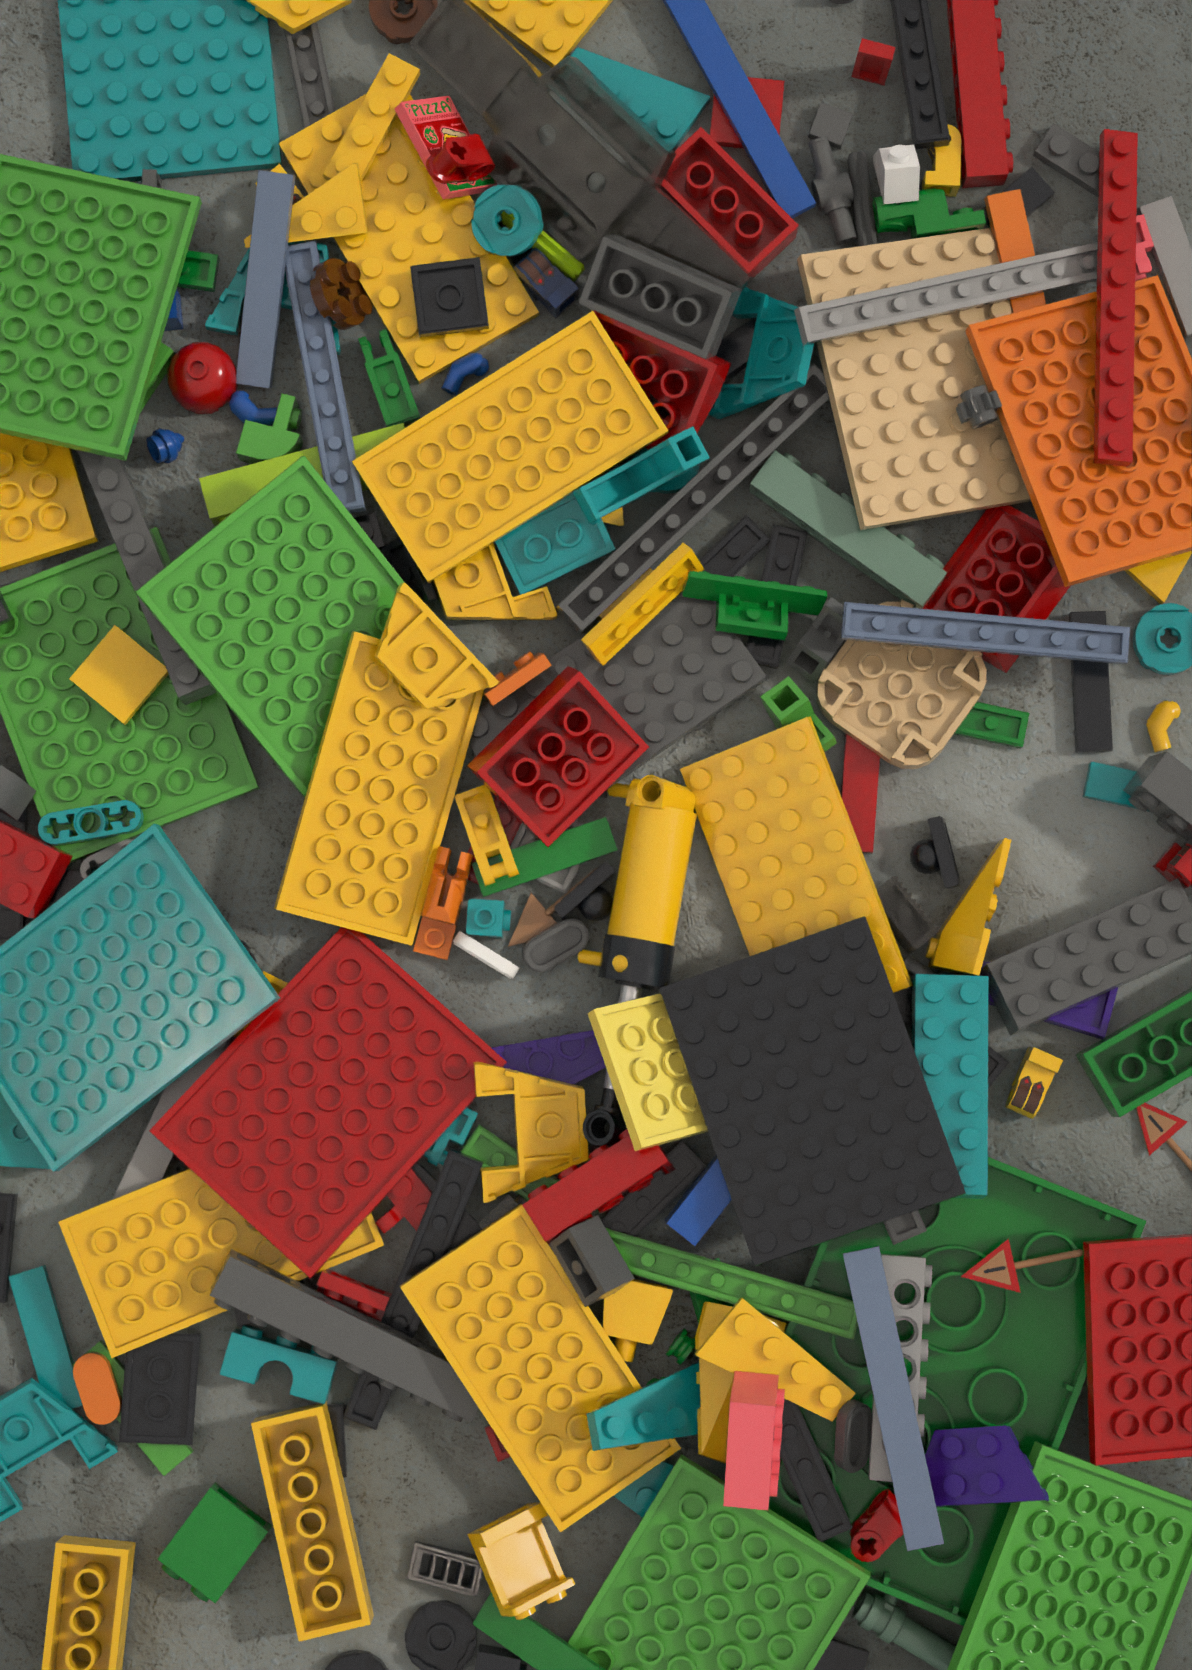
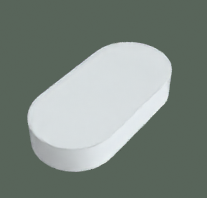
M461 931L457 933L453 940L454 945L509 979L514 978L519 970L518 966Z

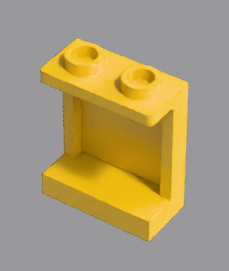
M541 1502L527 1503L468 1534L501 1616L515 1617L516 1620L524 1619L536 1612V1605L544 1601L550 1604L567 1596L565 1590L575 1585L573 1577H565L541 1519L548 1516Z

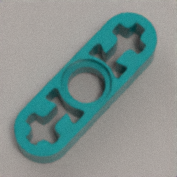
M129 800L115 801L48 813L39 821L38 833L43 841L51 845L72 844L136 832L143 824L144 815L142 809ZM127 807L129 812L135 813V818L130 819L129 826L126 827L121 821L110 822L113 829L108 830L109 822L104 812L105 810L110 809L109 816L111 817L122 815L123 808ZM88 813H96L101 820L99 829L94 833H86L81 826L83 817ZM74 816L73 825L78 834L77 836L72 837L73 830L70 829L60 831L59 838L56 839L53 834L47 833V828L52 827L53 820L56 819L57 823L61 825L72 824L69 817Z

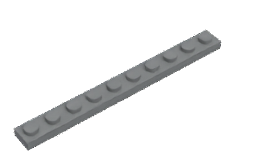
M1098 242L798 307L794 312L803 345L1095 281L1097 280Z

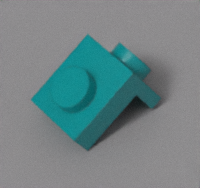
M469 899L466 933L468 935L503 939V931H510L511 910L505 909V902L500 900Z

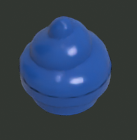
M161 428L153 431L152 436L146 439L148 451L156 463H171L175 461L178 457V452L181 451V443L184 442V436Z

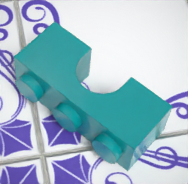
M243 1325L242 1330L235 1329L231 1332L219 1375L255 1384L259 1380L265 1363L273 1360L281 1361L291 1369L293 1375V1383L289 1395L321 1404L326 1403L339 1362L338 1357L333 1356L332 1359L325 1358L312 1350L313 1345L311 1350L297 1346L298 1343L289 1341L281 1335H277L276 1340L262 1336L263 1330L248 1325Z

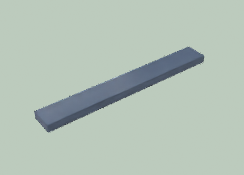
M315 240L289 245L285 271L323 479L349 513L366 511L360 475L352 463L356 459L331 318L330 316L324 318L319 313L310 291V280L315 278L316 273L313 269L316 265L320 264L317 243Z
M844 602L840 639L1127 664L1130 627Z
M879 1246L843 1253L907 1551L944 1544Z

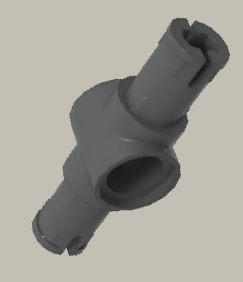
M828 137L814 139L808 145L816 169L814 174L815 180L811 181L816 206L819 211L824 210L825 215L830 217L837 245L857 239L849 210L852 207L850 202L854 201L850 177L846 171L841 172L840 166L836 165Z

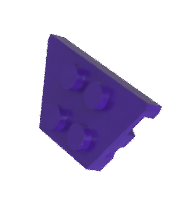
M1010 1426L934 1431L925 1458L936 1507L1049 1501V1495L1038 1482L1032 1471L1033 1466L1027 1456L1020 1450L1019 1442Z

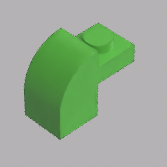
M281 394L273 427L245 420L236 452L240 461L254 464L300 451L303 445L301 435L292 432V429L297 430L299 428L302 418V409L298 408L299 404L295 396Z
M789 676L760 696L769 717L777 729L803 718L811 717L824 752L837 744L833 734L814 713L809 699Z

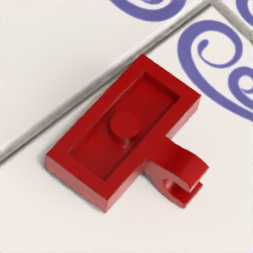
M413 1168L387 1195L394 1206L375 1222L384 1234L403 1217L407 1219L416 1232L418 1230L432 1191Z

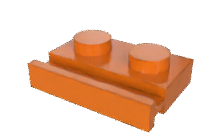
M529 651L513 662L516 668L505 676L502 671L493 675L499 683L494 687L484 689L483 696L486 701L494 706L552 666L544 653L538 652L533 655Z

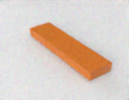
M1017 189L986 196L984 201L999 262L1004 263L1035 256L1021 190ZM1044 292L1009 299L1013 313L1046 305Z

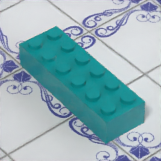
M915 974L912 980L911 1044L966 1194L955 1198L983 1199L987 1196L989 976Z

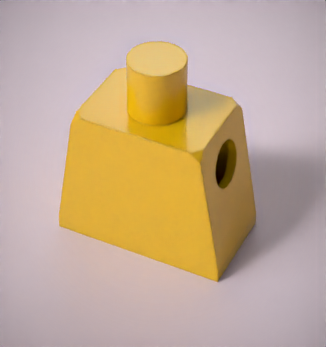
M633 1279L614 1294L604 1298L602 1328L608 1336L616 1337L614 1346L624 1361L633 1362L637 1342L653 1344L673 1293L672 1287Z

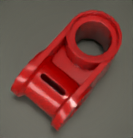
M479 134L448 138L443 143V149L439 153L432 154L427 159L426 168L435 181L447 184L450 182L479 180L490 174L495 169V164Z
M889 1489L879 1493L870 1506L852 1524L853 1528L850 1530L851 1550L853 1555L860 1561L872 1562L877 1560L897 1538L903 1535L896 1497Z

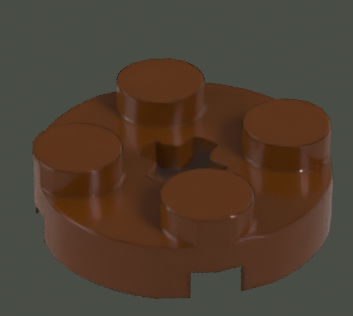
M369 0V13L372 24L392 44L397 45L418 41L437 25V0H403L405 4L412 3L413 5L409 9V13L405 15L395 11L398 9V2L402 0Z
M331 258L314 267L313 271H316L315 278L310 280L311 295L319 313L324 318L330 316L337 322L332 326L340 330H348L362 323L365 316L371 314L372 303L359 282L360 270L354 262L348 261L345 263L340 259Z

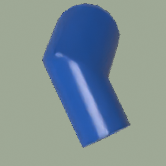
M472 352L454 361L441 389L457 396L466 376L473 373L476 376L486 374L489 369L488 360L482 358V354Z
M239 390L234 392L229 402L232 413L242 423H245V420L264 425H273L277 407L257 408L249 399V394L245 391Z

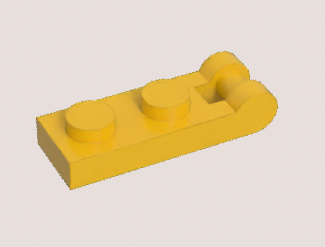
M485 785L456 794L454 797L485 886L496 883L495 879L506 875L509 878L519 875L490 790ZM501 854L503 861L490 866L487 858Z

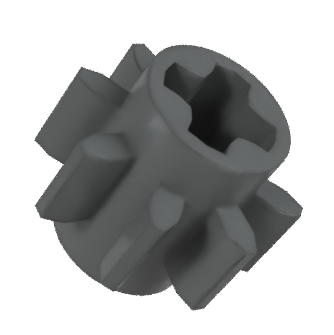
M981 385L969 389L960 395L962 403L957 404L956 411L961 424L970 421L972 428L976 429L998 419L995 411L1002 406L997 390L988 393L986 386Z

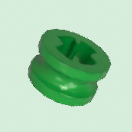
M685 1328L679 1332L665 1353L668 1357L675 1356L676 1363L679 1365L684 1362L695 1347V1336L689 1337L687 1335L688 1331Z

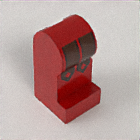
M1173 843L1152 867L1169 882L1179 879L1183 889L1188 888L1192 885V845L1186 843L1182 848L1178 843Z

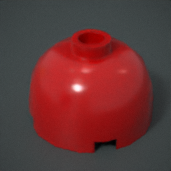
M192 342L181 347L171 358L167 369L168 386L174 399L185 410L196 414H212L219 411L218 408L223 407L227 402L229 403L232 394L236 392L238 384H236L237 370L231 357L219 346L208 342Z

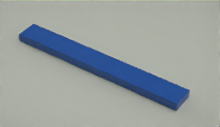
M663 0L770 197L792 219L816 206L815 199L705 0Z

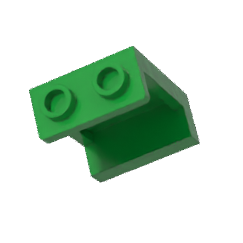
M215 1482L157 1560L163 1563L161 1568L170 1577L179 1580L181 1577L192 1586L190 1588L191 1592L205 1602H208L210 1599L216 1604L273 1525Z

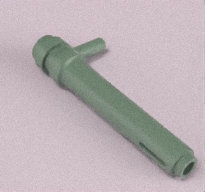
M864 1592L852 1612V1618L858 1621V1626L866 1631L872 1629L876 1632V1637L888 1644L890 1642L895 1643L937 1670L948 1669L956 1646L908 1618L906 1612L896 1606L898 1598L886 1593L883 1598L875 1593L870 1595Z

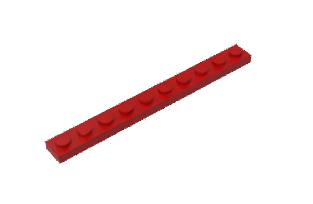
M1104 129L1100 134L1093 463L1128 467L1133 462L1138 133Z

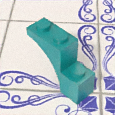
M692 426L666 439L615 470L578 488L573 494L590 524L643 497L662 484L690 471L710 457Z

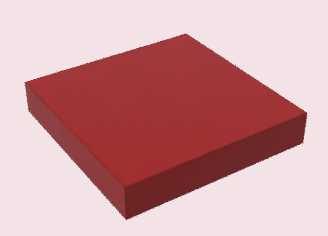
M747 77L780 135L785 81ZM714 95L710 136L722 147L743 148Z

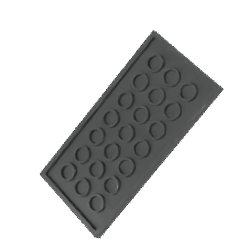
M681 591L604 666L594 659L581 641L587 634L585 633L550 657L548 660L552 666L494 706L490 705L488 701L480 705L469 746L477 756L569 666L580 671L649 746L607 788L609 789L766 681L767 676L737 634L715 631L716 605L713 601L683 597ZM527 828L532 837L536 839L537 837Z

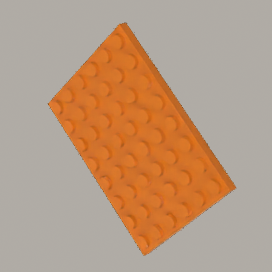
M1158 275L1135 281L1133 462L1128 467L1093 463L1097 291L970 324L965 330L989 393L997 390L1002 406L997 408L996 412L1065 587L1192 551V358Z

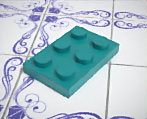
M573 493L495 541L520 595L533 591L616 551V547L602 518L589 524Z

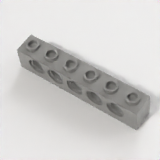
M881 1254L895 1321L906 1320L913 1326L912 1336L907 1340H900L903 1358L911 1362V1371L907 1376L920 1435L923 1437L925 1415L918 1414L919 1399L926 1398L927 1379L920 1376V1363L927 1362L928 1340L922 1339V1324L929 1325L930 1302H924V1287L931 1288L932 1265H926L925 1257ZM901 1283H909L915 1289L914 1299L909 1303L903 1304L895 1299L894 1291ZM873 1396L869 1480L892 1482Z

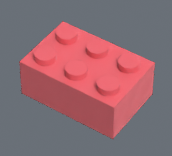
M742 1371L734 1372L729 1407L723 1506L768 1510L770 1496L777 1497L785 1389H778L779 1375Z

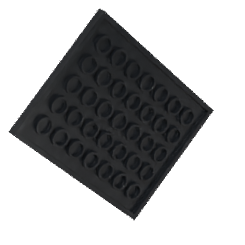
M865 916L659 988L754 1266L966 1194Z

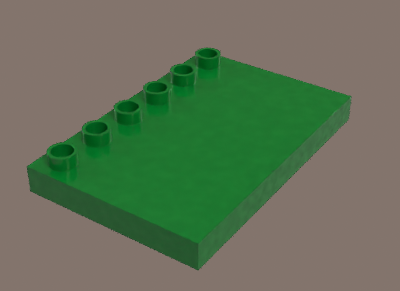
M988 1157L987 1196L983 1199L952 1198L918 1210L926 1227V1232L893 1245L884 1223H880L819 1244L803 1286L849 1300L853 1299L843 1253L879 1246L881 1254L925 1257L926 1265H932L931 1288L924 1287V1302H930L929 1325L922 1324V1339L928 1340L927 1362L920 1363V1376L927 1379L926 1398L919 1399L918 1414L925 1415L924 1436L921 1437L924 1454H926L935 1430L1006 1425L1011 1427L1019 1442L1020 1450L1029 1458L1035 1441L1054 1449H1059L1087 1377L1083 1242L1140 1238L1146 1220ZM1007 1239H1009L1014 1262L1078 1249L1083 1251L1081 1257L1016 1269L1021 1293L961 1277ZM909 1283L899 1284L894 1291L895 1299L903 1304L911 1302L915 1296L913 1285ZM906 1320L896 1322L899 1340L909 1339L913 1334L912 1324ZM789 1321L784 1333L854 1390L855 1395L851 1400L856 1399L868 1405L872 1412L873 1391L859 1327L857 1326L854 1340ZM904 1358L908 1375L911 1371V1362ZM799 1406L851 1524L860 1517L883 1490L889 1489L895 1494L892 1482L869 1480V1458L865 1466L855 1473H849L838 1467L834 1459L837 1417L832 1422ZM780 1457L777 1497L770 1496L769 1509L817 1538ZM1011 1503L936 1507L944 1544L907 1551L903 1534L877 1560L872 1562L860 1561L853 1555L851 1550V1529L823 1541V1543L870 1571L871 1577L866 1585L964 1626Z

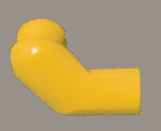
M1174 701L1160 702L1147 719L1146 726L1154 753L1172 748L1167 729L1174 718L1180 716L1181 712L1179 705Z

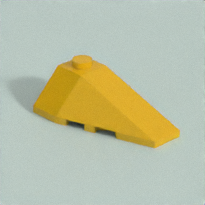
M1003 838L997 843L937 932L936 938L930 937L925 952V957L930 958L928 967L955 975H980L991 933L990 929L984 927L986 921L990 922L993 913L996 911L998 899L997 895L993 894L995 887L999 888L1003 879L1011 844L1010 839Z
M704 1302L695 1335V1350L700 1348L732 1309V1306ZM764 1315L784 1332L785 1322ZM699 1357V1372H696V1384H700V1407L697 1409L698 1455L726 1464L729 1407L734 1374Z

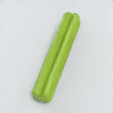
M503 211L501 213L503 219L501 222L511 229L514 226L513 213L507 214ZM542 230L532 248L540 250L553 266H556L559 271L572 281H576L585 270L584 264Z

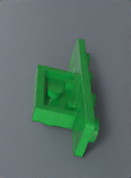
M690 571L683 586L682 596L716 601L715 631L785 640L788 634V612L818 616L827 600V591L815 589L811 586L800 587L780 584L776 581L765 582L746 579L741 576L730 577L711 574L706 571Z

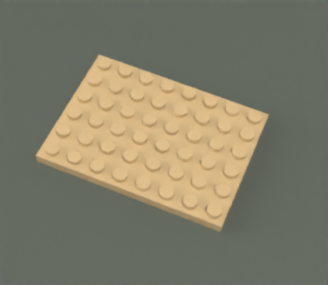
M991 228L801 254L797 259L807 305L1000 263ZM1009 300L816 342L860 530L1031 501L997 412L998 419L996 421L973 429L970 421L961 424L956 411L957 404L962 403L960 395L963 392L977 386H986L965 330L970 324L1012 314Z

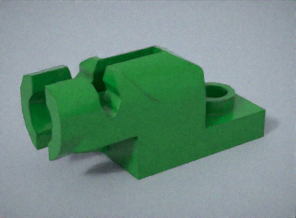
M930 188L919 190V201L884 204L882 196L874 197V201H872L877 233L907 232V228L910 227L911 237L915 239L984 229L986 224L984 210L973 211V208H962L954 211L953 215H949L945 192L942 189Z

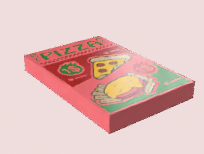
M450 96L404 101L395 108L425 167L427 159L432 154L439 153L443 149V143L448 138L471 135ZM492 173L476 181L467 180L447 184L439 183L432 178L443 200L483 193L490 187L498 185Z

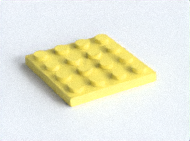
M661 993L596 1008L587 1013L635 1151L708 1132Z

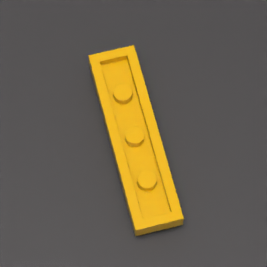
M390 53L388 54L323 172L324 179L330 180L351 164L358 163L360 181L362 182L398 116L395 108L401 102L407 100L420 76V69Z
M683 542L581 639L597 662L604 666L683 590L688 572L704 570L693 550Z

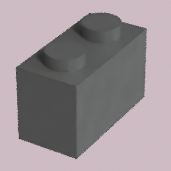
M598 1215L568 1228L549 1243L585 1307L614 1294L635 1279Z

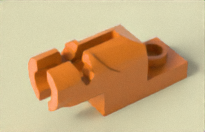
M439 846L421 913L422 918L413 952L448 960L466 894L465 889L473 855L461 851L456 874H451L448 872V864L452 851L450 848Z

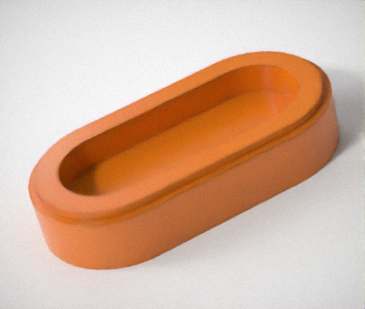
M89 1352L79 1357L73 1367V1377L85 1414L95 1424L105 1425L111 1423L121 1413L122 1398L110 1362L103 1354L98 1352Z

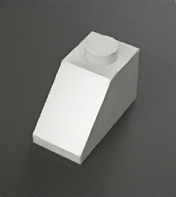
M895 145L879 148L873 155V165L883 203L919 201L920 164L915 146Z

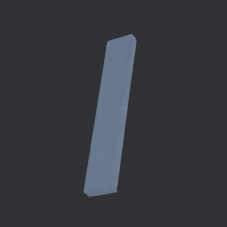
M258 170L236 384L272 388L296 175Z

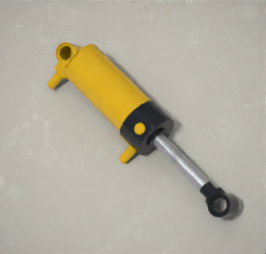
M647 775L641 779L635 778L631 781L630 785L616 783L607 789L609 796L627 798L625 806L629 807L607 934L604 937L602 952L583 949L577 955L579 963L599 966L598 977L615 980V984L621 985L618 1003L641 998L642 989L650 990V987L661 988L669 985L675 952L674 942L697 814L694 813L695 796L689 788L654 775ZM606 1069L600 1105L595 1104L594 1111L586 1116L583 1123V1133L589 1143L595 1146L607 1145L611 1147L620 1141L618 1136L627 1127ZM608 1121L610 1125V1130L608 1135L606 1136L604 1132V1127L606 1122Z

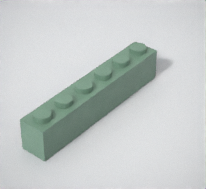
M774 450L750 482L749 492L800 529L808 532L807 534L898 599L913 604V608L923 609L946 577L947 572L943 570L944 565L942 562L930 554L923 556L914 549L915 544L909 538L902 534L895 536L885 529L886 526L860 530L854 501L850 496L844 493L836 494L828 488L830 484L817 473L808 474L800 468L801 463L795 457L786 452L781 455Z

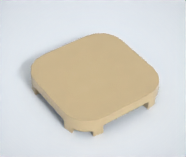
M902 599L901 602L887 601L879 604L908 608L914 607L913 604ZM846 640L820 676L817 686V703L821 713L831 724L888 763L901 769H918L929 765L939 756L975 706L987 682V669L981 657L982 653L979 651Z

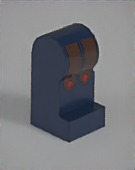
M537 248L532 249L514 266V270L519 278L555 319L579 298V288L570 278L567 279Z

